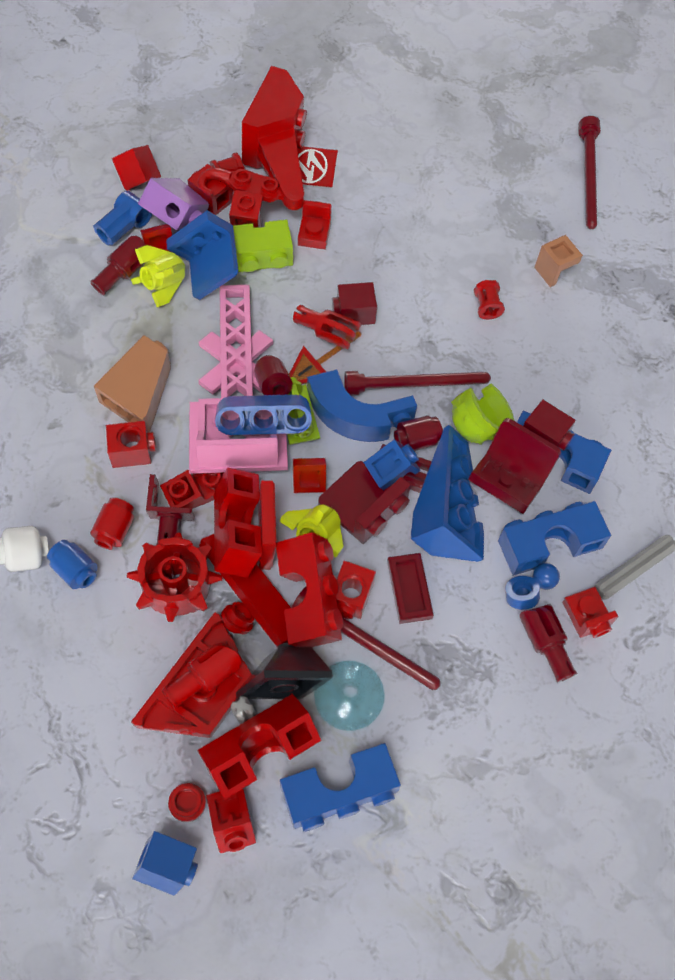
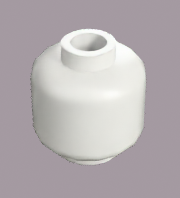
M34 526L6 528L2 533V537H0V565L4 564L10 572L38 569L42 563V557L47 556L49 552L47 537L40 536L38 529Z

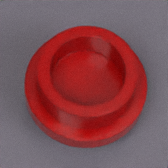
M233 602L232 605L225 606L221 612L223 624L230 632L245 635L253 628L255 618L242 602Z
M184 783L177 786L171 792L168 807L173 817L177 820L191 822L198 819L204 812L206 797L199 786L192 783Z

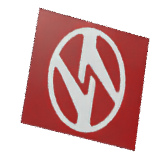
M305 146L297 147L303 185L332 188L338 150Z

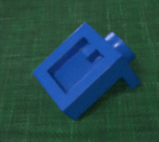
M395 439L363 462L382 490L387 489L400 477L409 472L417 474L421 471L415 463L419 458L409 444L404 446Z

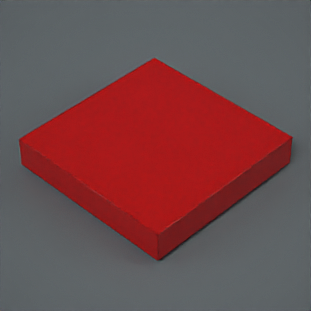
M261 480L260 500L258 502V526H261L262 555L259 558V568L261 570H271L273 568L276 549L275 483Z

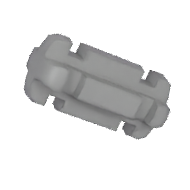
M240 696L239 702H232L231 710L239 724L256 715L253 705H250L249 700H247L248 698L245 696Z

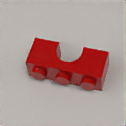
M227 467L214 491L215 572L247 578L262 555L261 526L251 524L254 509L260 500L259 474Z
M310 532L276 542L279 575L294 582L305 580L307 585L304 600L298 606L284 610L288 645L316 647L341 641L343 618L337 607L336 594L338 593V583L332 572L331 561L334 555L328 539Z
M291 694L197 751L223 798L227 799L257 780L253 767L264 755L271 752H283L291 760L322 740L309 712Z

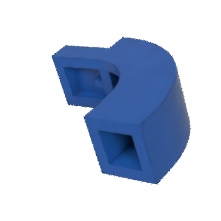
M337 369L307 377V390L314 412L328 428L346 438L363 442L389 440L391 427L397 428L399 422L415 419L417 404L413 395L381 404H367L356 400L345 390Z

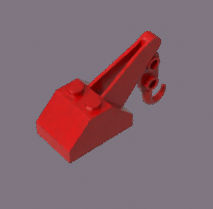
M275 66L270 67L242 120V163L256 169L263 167L268 177L246 169H238L236 171H227L221 168L207 169L198 178L199 189L204 194L209 196L213 194V191L207 188L206 182L210 179L223 181L233 191L261 193L265 202L271 203L276 200H282L285 207L290 210L302 208L304 189L297 147L301 148L305 140L306 133L302 131V127L306 120L307 110L303 109L304 96L287 70Z

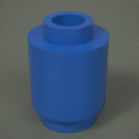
M61 540L49 550L47 559L50 561V567L70 588H86L96 579L97 564L76 543Z

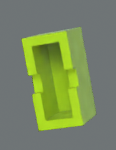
M287 219L264 222L265 227L253 228V223L233 226L238 272H253L261 269L293 266V244Z

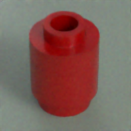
M110 498L108 503H104L90 532L91 536L95 538L94 543L108 550H112L113 547H121L134 519L132 514L134 507L119 498Z

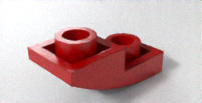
M186 470L161 484L160 487L170 507L193 509L214 500V491L224 472L190 474L189 470Z

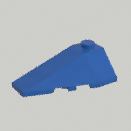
M450 425L443 429L414 508L411 540L431 556L479 562L484 559L483 523L476 521L474 507L479 506L478 495L473 494L470 481L468 480L473 471L469 443Z

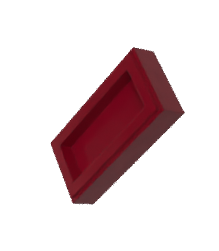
M421 553L388 557L387 565L399 624L432 620L434 614Z

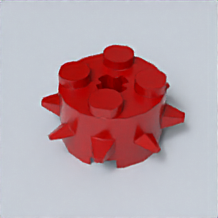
M179 532L172 538L157 541L158 545L156 546L147 542L142 545L144 553L140 558L137 570L127 573V578L139 582L143 591L136 603V607L140 610L151 606L154 611L165 614L168 622H173L176 616L187 615L198 610L204 612L208 609L205 600L212 583L222 581V575L208 570L206 560L212 551V547L208 544L196 548L191 541L183 539L182 534Z

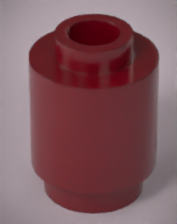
M272 355L263 356L257 361L254 375L263 395H288L293 383L284 363Z
M426 415L399 422L397 430L394 431V439L404 446L409 444L414 451L435 446L441 438L443 429L436 416L430 417Z

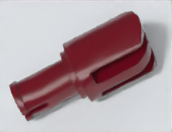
M130 236L107 257L108 265L90 281L98 293L104 296L119 279H129L143 265L140 264L135 249L145 246L142 238Z
M547 604L521 612L519 615L534 650L536 653L545 655L556 678V682L559 683L577 675L578 673L574 669L564 648V645H566L565 641L568 638L552 605Z

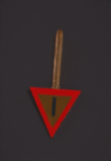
M360 331L356 332V337L353 341L362 335ZM303 345L289 373L290 377H295L297 381L301 382V385L307 384V377L326 372L321 364L343 348L336 346L316 360Z

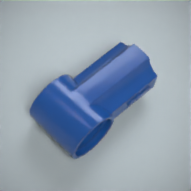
M122 192L115 201L114 209L93 225L95 233L108 246L117 242L134 226L136 228L144 227L152 217V213L138 204L140 198L132 192Z

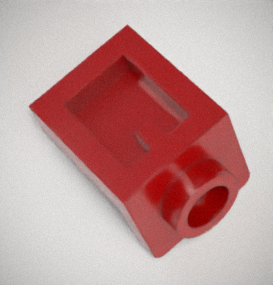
M235 190L229 212L230 224L235 226L253 223V228L262 227L260 211L263 195L261 193Z
M304 200L302 220L298 234V246L326 250L331 226V204Z
M596 587L565 597L562 601L580 638L592 634L593 638H597L609 633L612 630L611 625L619 617L615 610L608 612Z
M241 789L227 799L223 798L220 791L206 795L212 829L220 853L240 851L246 846L256 843L244 789Z

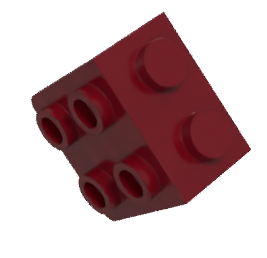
M505 418L486 455L472 471L468 480L524 514L540 492L560 457L561 450L514 420Z
M358 461L319 496L318 505H327L333 508L339 515L340 525L360 543L364 544L370 537L377 536L394 514L398 515L406 508L410 501L408 496L411 485L400 477L393 485L382 490L363 461Z

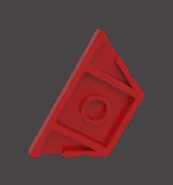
M214 612L131 721L134 727L205 738L213 736L231 711L232 702L239 700L236 699L237 690L251 675L242 658L239 670L210 692L207 690L203 691L202 689L176 709L168 701L162 689L186 674L189 667L188 663L217 643L226 644L239 654L238 648L229 636L219 614Z

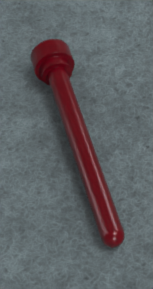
M586 116L579 121L578 131L579 136L584 140L586 226L588 229H595L597 227L595 139H597L601 132V126L598 117Z
M345 371L344 388L351 396H359V392H365V389L487 384L490 382L491 376L488 372L365 377L364 374H359L358 371Z
M307 586L299 593L292 608L298 606L304 600ZM343 618L342 634L427 688L437 690L440 687L441 681L438 677Z

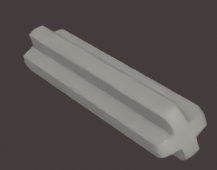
M670 535L662 536L597 582L595 587L600 597L604 600L610 598L675 551V540Z

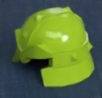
M492 383L481 390L484 396L480 400L474 394L473 389L469 388L451 401L453 405L452 420L454 426L470 442L482 445L487 440H493L505 418L514 420L513 412L507 400Z

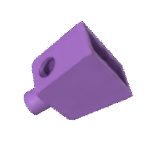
M150 178L138 202L141 207L176 230L182 229L209 207L208 202L180 178Z

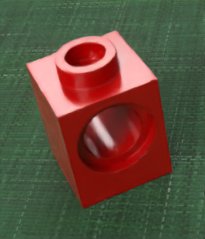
M145 421L106 425L107 453L112 468L151 464L150 452L156 451L154 432L148 433ZM130 442H138L134 446H126Z
M343 561L336 579L338 583V593L336 594L337 607L343 618H362L374 585L376 571ZM353 588L360 595L356 598H349L343 594V591Z

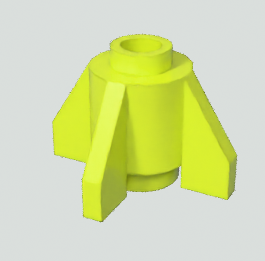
M149 245L135 249L140 264H145L140 269V275L131 279L132 284L143 283L147 289L157 290L151 293L156 307L169 303L185 276L183 260L175 253Z
M317 505L313 509L287 511L279 521L291 530L297 527L296 537L313 532L328 539L335 558L344 547L339 515L333 508L327 505Z

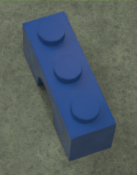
M523 410L517 423L523 426L531 413ZM571 430V433L575 434L565 451L561 450L560 455L565 465V472L561 481L591 494L612 450L596 440H589Z
M595 501L586 504L575 502L556 513H553L551 510L538 514L532 520L523 522V520L519 519L506 524L498 539V543L512 576L534 570L538 565L547 561L550 555L545 543L547 539L554 538L563 541L568 546L572 556L577 557L603 549L612 535Z
M386 743L350 755L349 764L353 773V782L344 790L333 791L326 788L321 783L315 767L280 779V788L293 828L302 827L303 832L323 826L325 824L323 819L335 814L338 815L339 819H343L359 813V806L373 802L374 807L393 801L395 799L394 793L399 791L401 784Z

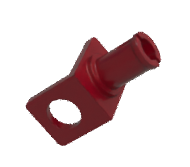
M150 474L146 512L150 519L159 520L157 541L167 537L172 538L178 533L179 522L194 521L195 515L192 509L157 506L159 481L155 474Z

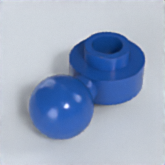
M542 563L535 568L533 578L529 576H516L510 579L505 586L507 603L519 610L535 607L540 601V589L550 590L559 583L560 573L558 569L550 563Z

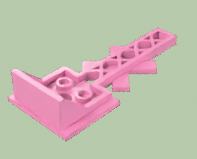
M249 285L220 286V337L214 332H210L199 341V346L220 361L218 365L198 380L199 385L212 395L221 388V398L199 399V402H190V474L225 472L227 467L246 472L288 470L286 434L243 435L246 437L245 439H231L234 435H226L220 432L215 424L217 404L223 398L231 396L236 390L244 396H253V387L262 393L254 375L256 364L252 361L273 345V340L260 330L251 337ZM244 297V299H242L236 305L232 304L226 298ZM235 318L242 322L236 329L229 324ZM234 342H238L241 346L235 349L231 345ZM230 410L222 414L227 420H235L239 417L236 412ZM259 410L255 415L257 418L264 420L271 417L272 414L268 410Z

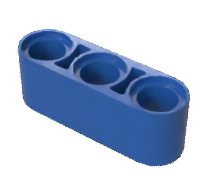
M301 395L225 397L217 404L215 417L216 427L226 435L301 433L309 428L312 421L310 404ZM293 409H301L305 412L302 417L297 419L291 418L288 415ZM230 410L236 412L239 417L235 420H227L222 414ZM259 410H268L272 415L268 419L263 420L257 418L255 414Z

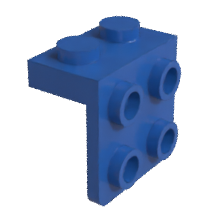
M208 210L166 240L167 250L189 261L192 295L198 300H201L234 278L238 273L233 225Z

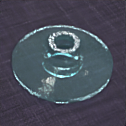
M342 661L331 665L329 668L332 670L333 678L314 691V700L318 713L325 722L339 730L356 731L369 726L377 719L384 704L385 693L379 676L367 665L356 661ZM346 687H353L357 694L349 698L344 695L343 690Z

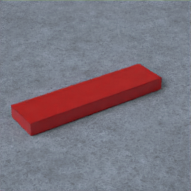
M214 534L202 538L199 547L208 544L212 547L208 559L214 565ZM258 565L254 566L247 578L220 573L275 646L288 643L284 610L291 607Z

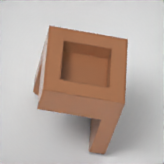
M563 235L541 246L534 268L549 287L556 285L561 271L580 263L583 255L566 235Z

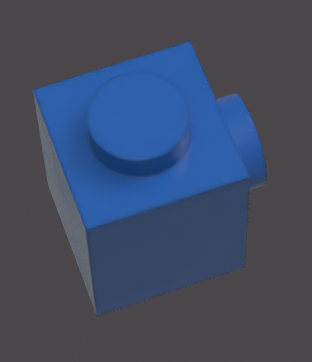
M154 831L144 845L132 879L175 896L184 885L189 887L195 876L198 863L193 862L197 848Z

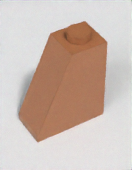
M143 335L94 385L99 403L127 422L145 421L149 433L171 370L168 349L157 340L152 341Z

